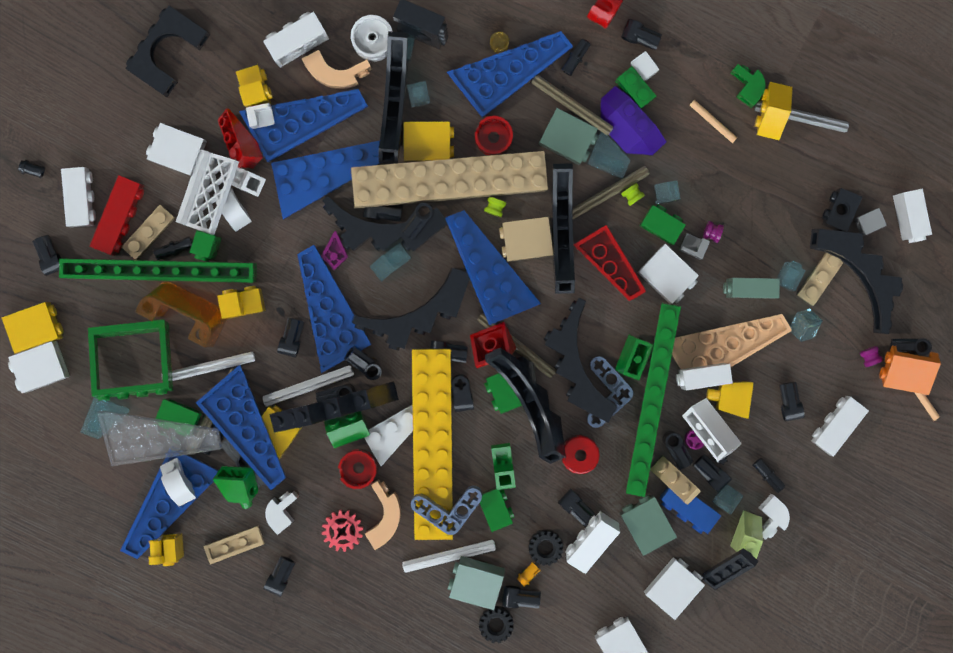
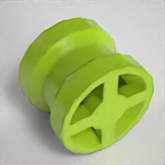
M637 183L621 193L623 197L627 198L629 206L645 196L643 192H640Z
M489 197V203L485 207L484 212L502 217V209L506 206V202Z

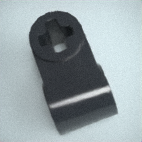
M463 374L456 375L452 380L455 413L474 410L468 378ZM458 379H461L462 382H466V384L463 385V388H459V385H455V383H458Z

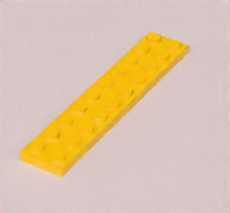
M412 349L414 496L416 494H424L450 512L453 508L451 349ZM415 500L417 502V507H419L420 505L424 506L423 500ZM428 504V507H425V513H427L429 507L431 506L430 504ZM438 510L430 512L431 517L434 519L441 517V513ZM414 511L415 540H453V535L444 533ZM444 515L443 520L440 522L441 524H443L447 516ZM453 521L452 523H448L447 528L450 529L451 527H453Z

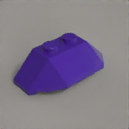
M614 86L601 98L600 118L613 126V130L609 135L626 154L653 155L666 143L657 126L618 87Z

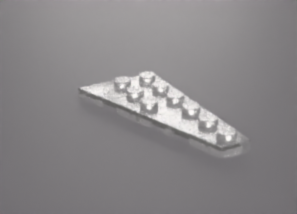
M103 410L97 412L111 466L220 450L222 448L219 431L216 428Z

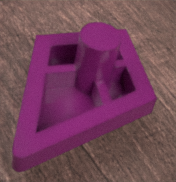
M334 231L321 255L333 270L348 258L336 231Z

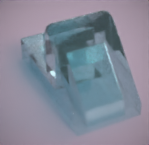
M399 243L377 259L370 268L382 282L408 262L411 257Z

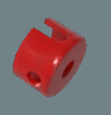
M597 0L589 11L587 19L598 23L604 29L608 28L624 0Z
M488 116L479 122V126L475 131V142L481 152L489 156L501 155L507 152L511 146L513 131L508 121L499 116ZM491 132L498 133V142L491 143L488 140V135Z
M580 434L566 439L564 442L566 458L561 459L565 467L575 474H586L594 470L600 458L599 448L596 443L588 436ZM578 450H584L586 452L585 460L578 461L575 458V453Z
M355 449L348 452L338 465L341 474L340 480L352 489L367 487L377 474L375 457L363 449ZM360 462L364 465L362 473H356L353 470L355 463Z

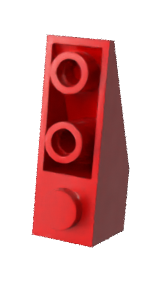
M226 108L218 118V124L230 158L239 161L238 168H254L263 158L258 142L231 110Z

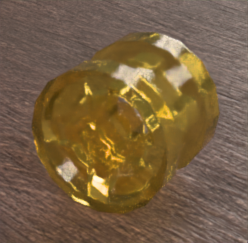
M496 32L491 36L490 47L493 52L501 53L508 49L509 38L505 33Z

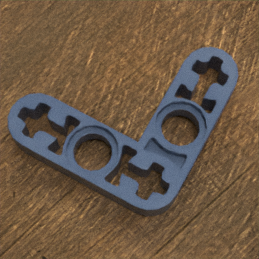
M600 356L594 357L590 361V368L612 392L606 399L613 401L617 405L615 414L632 399L633 390L606 359ZM596 360L599 362L601 360L603 361L602 367L605 370L607 369V367L610 368L609 371L605 372L603 377L600 376V374L603 372L599 368H597L596 370L594 369V362ZM607 375H616V383L608 384L606 382ZM621 389H628L629 391L627 394L629 396L627 398L623 396L621 399H619L622 402L619 405L617 400L612 398V396L616 395V397H619L621 395ZM589 413L587 416V422L594 428L601 427L605 423L600 418V423H592V414Z
M477 486L468 487L450 512L424 494H416L412 498L411 508L444 533L454 535L460 530L480 503L482 491ZM469 492H477L478 498L474 497L469 504L467 502L470 498ZM415 500H423L424 506L420 505L419 507H417V502ZM428 504H430L431 506L429 507L427 513H425V507H428ZM465 506L468 512L465 515H460L457 512V508ZM438 510L441 513V517L434 519L431 517L430 512ZM444 515L447 516L443 524H441L440 522L443 520ZM452 521L455 523V528H447L448 523H452Z

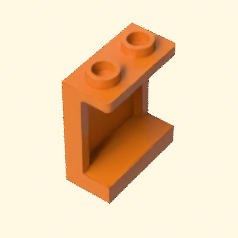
M892 345L890 352L887 351L886 364L885 367L881 368L879 378L882 379L883 387L929 395L941 365L938 353L930 352L929 357L902 353L898 352L897 347Z

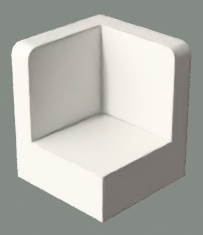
M646 51L631 61V65L644 81H647L659 71V68Z
M269 103L246 107L249 126L252 129L275 124L272 106Z

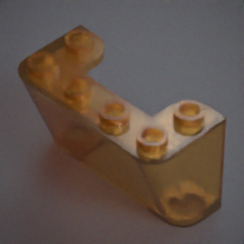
M171 282L159 284L142 298L135 310V313L151 321L155 317L164 316L168 308L195 320L196 323L187 339L203 347L214 346L227 320L222 319L219 306ZM198 329H200L199 337L201 340L197 339L196 337V331Z

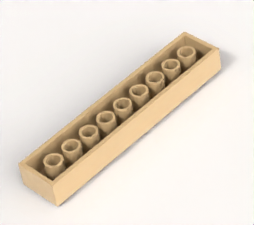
M544 151L351 167L354 208L535 193L548 190Z

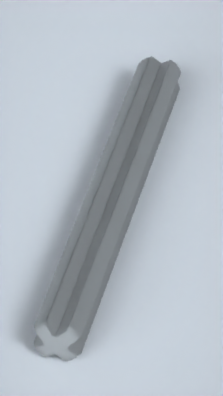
M763 101L756 103L755 111L760 112ZM792 108L788 118L840 132H847L849 128V123L846 121Z

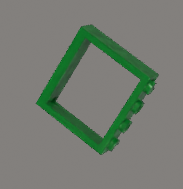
M156 320L88 328L92 397L98 399V401H109L110 397L128 399L129 395L147 397L148 393L163 395L167 394V391H173L169 323L167 321ZM159 332L163 383L100 389L97 338Z

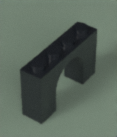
M399 1L393 15L394 21L398 22L397 32L408 33V37L439 50L441 45L445 46L449 35L444 16L409 1Z
M168 6L167 9L164 8L160 12V19L149 28V35L138 44V51L127 60V67L125 68L165 97L169 96L178 82L157 67L154 60V52L158 43L167 37H179L200 51L210 36L206 30L171 6Z

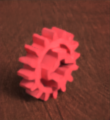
M340 509L338 515L332 512V518L327 516L326 521L328 524L323 523L322 527L326 528V530L322 531V535L327 536L324 542L330 541L329 548L334 545L336 546V551L341 547L346 552L348 546L352 550L354 548L353 543L357 545L360 543L357 538L363 537V534L359 533V531H362L364 527L358 525L361 519L355 520L356 513L350 516V510L343 514L342 509ZM345 518L347 520L344 522H339L337 519ZM346 524H348L345 531L346 533H343L339 537H337L340 531L339 528L342 529L346 526ZM352 524H353L354 527H355V535H354V533L351 531V525H352ZM330 527L334 530V537L331 536ZM344 539H346V540L349 541V542H347V543H340L339 540H344Z

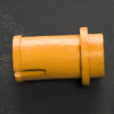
M531 562L521 574H518L519 576L516 579L525 587L527 584H530L529 582L541 570Z

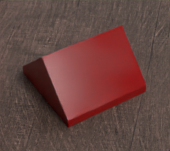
M505 322L470 335L476 368L488 365L485 361V355L501 347L511 355L516 350L515 343Z

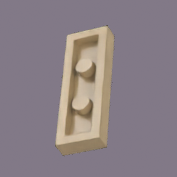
M159 205L125 242L122 248L135 260H138L175 217L162 205Z
M825 253L797 296L811 306H814L843 262Z
M664 456L650 469L687 505L701 492Z
M255 526L203 547L209 563L213 564L264 545L265 542L259 526Z

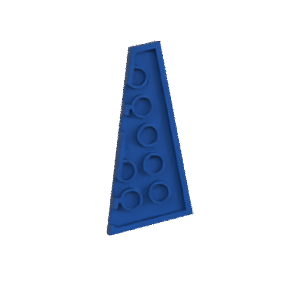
M562 31L540 38L537 41L526 43L520 47L448 71L447 74L483 118L531 81L536 75L563 56L573 46Z
M359 89L280 103L272 106L275 124L252 129L249 126L247 111L239 112L252 136L258 142L266 161L270 162L362 111L368 105Z
M380 141L271 163L283 220L351 181V167L381 164L379 163Z
M465 210L445 218L489 325L541 304Z
M313 245L297 255L321 373L344 361L347 351L354 345L363 350L372 344L363 330L354 328L355 324L352 323V319L355 314L316 246Z
M239 365L199 399L196 404L268 488L273 490L286 478V475L242 366Z
M170 447L162 465L178 458L185 477L192 483L196 498L178 506L167 493L161 480L163 475L161 469H159L120 551L138 559L150 547L149 540L158 539L214 482L213 478L219 470Z

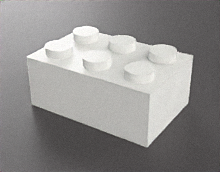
M306 12L299 17L300 20L295 23L289 22L283 26V30L278 33L276 31L266 36V40L263 42L280 68L329 40L314 12Z

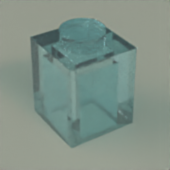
M426 81L407 85L412 107L430 103Z
M785 262L777 279H780V286L791 292L796 291L806 270L802 269V265L798 262Z

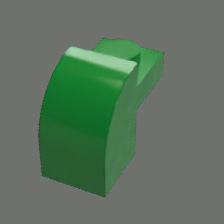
M737 64L730 73L744 83L745 86L736 97L752 108L764 93L766 85L764 76L759 70L752 75L748 67Z
M510 443L491 445L496 489L516 488Z

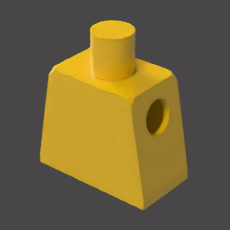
M741 381L719 385L718 390L708 389L706 398L710 401H717L716 409L749 419L754 382Z

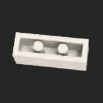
M86 167L61 169L66 227L94 226L96 212L92 208V202H94V192L91 190L90 185L93 182L92 172Z
M850 396L839 399L836 403L837 408L833 413L830 412L825 417L824 425L821 428H817L812 435L814 438L811 441L833 457L869 412Z
M707 398L691 406L682 415L717 462L731 454L742 444Z
M601 511L596 516H593L586 529L579 532L577 540L567 547L565 552L567 563L586 574L620 533L619 523Z

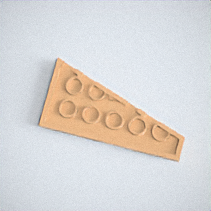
M783 314L680 336L675 338L672 356L680 369L719 363H728L731 368L791 332L792 329Z

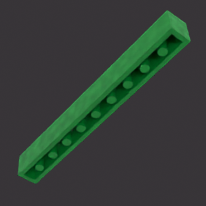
M59 259V278L256 282L257 263Z
M661 304L626 494L645 497L681 306Z

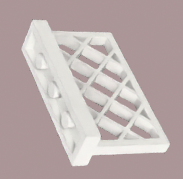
M200 149L176 222L214 235L239 161ZM231 163L230 169L226 173L225 167ZM220 171L221 177L219 179H216L215 174H217ZM223 182L224 186L223 189L220 191L219 185ZM214 189L215 195L210 198L209 192ZM217 201V207L213 209L212 204ZM208 207L209 214L204 217L203 210ZM211 219L210 227L207 229L206 222Z

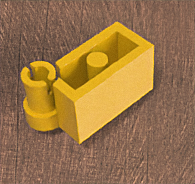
M182 533L166 534L158 539L149 540V565L163 564V566H173L184 556Z

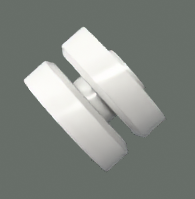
M367 15L361 17L355 22L351 30V41L357 54L361 58L372 62L385 59L387 57L388 31H392V28L380 16ZM374 36L376 39L372 41L370 37Z

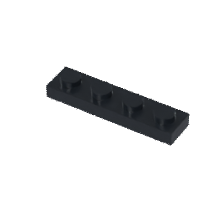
M743 548L702 574V580L716 590L754 568L758 560Z

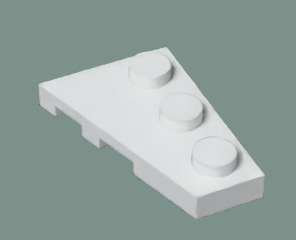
M410 405L370 428V436L364 437L380 466L387 461L413 431V406Z

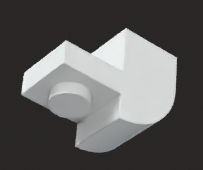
M231 163L225 167L226 173L229 171ZM237 167L232 186L258 197L266 179Z
M230 188L222 214L236 232L252 221L236 197L233 189Z
M178 458L160 466L163 475L161 477L162 483L171 499L178 506L196 498L192 483L185 477Z
M287 491L279 498L281 502L274 497L267 505L265 512L266 520L277 535L294 521L285 508L299 497L295 491L291 494Z
M770 494L758 507L769 517L762 526L763 538L765 540L768 537L772 538L776 534L778 526L785 531L790 520L787 507L777 497Z

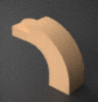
M319 50L302 58L306 68L318 82L334 89L355 87L359 85L355 78L358 76L363 78L370 74L369 71L372 70L368 60L347 70H335L326 64Z
M379 479L373 482L371 486L382 502L384 508L383 519L365 533L374 550L380 548L391 539L398 527L401 516L400 501L396 492L388 495L389 489L384 481L380 482Z

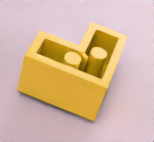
M255 65L236 71L240 84L238 88L245 107L266 103L271 105L270 99L273 98L270 87L265 84L267 76L264 69Z
M770 82L761 97V100H764L760 109L762 113L761 116L757 115L755 127H757V135L780 140L791 113L792 87Z
M256 286L245 287L243 292H237V289L222 291L223 295L217 296L222 319L266 311L262 290L256 289Z

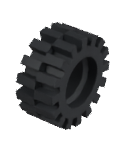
M539 530L529 540V554L537 564L542 566L555 564L562 557L561 554L563 553L561 538L551 530ZM545 540L553 544V551L548 555L541 554L538 550L539 544Z
M495 606L494 610H485L479 621L481 635L485 637V640H490L491 643H501L503 640L505 642L512 635L511 633L514 629L513 618L510 612L506 611L503 607L498 608V606ZM500 618L504 623L503 629L498 632L492 631L489 628L491 619Z

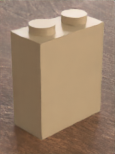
M549 217L502 223L503 227L499 228L500 239L505 241V246L502 247L503 258H507V262L553 256Z

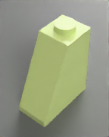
M743 510L730 546L736 552L744 548L757 559L763 543L762 517Z

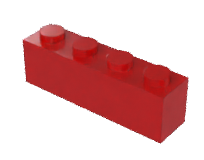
M118 175L89 247L112 256H116V253L121 251L123 246L121 241L123 236H126L129 232L130 225L128 224L137 212L136 204L138 200H141L144 195V185Z

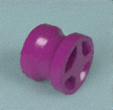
M708 221L703 238L706 240L712 239L713 242L718 243L722 236L724 225H715L712 221Z
M878 346L865 349L859 353L865 360V367L873 366L883 361L882 356L878 353Z
M692 429L685 434L684 441L688 447L697 450L702 448L704 444Z

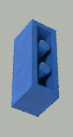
M668 486L659 497L663 501L661 503L662 506L669 511L673 508L678 512L677 517L685 523L687 520L692 522V528L700 534L703 531L708 534L721 517L719 513L697 497L687 505Z

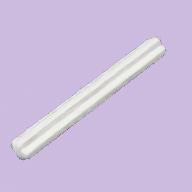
M248 352L173 370L172 380L175 381L254 362L255 355L253 352Z
M349 365L263 396L264 405L268 407L352 377L354 371Z
M488 540L403 562V569L407 573L459 560L461 556L471 557L495 551L494 540Z

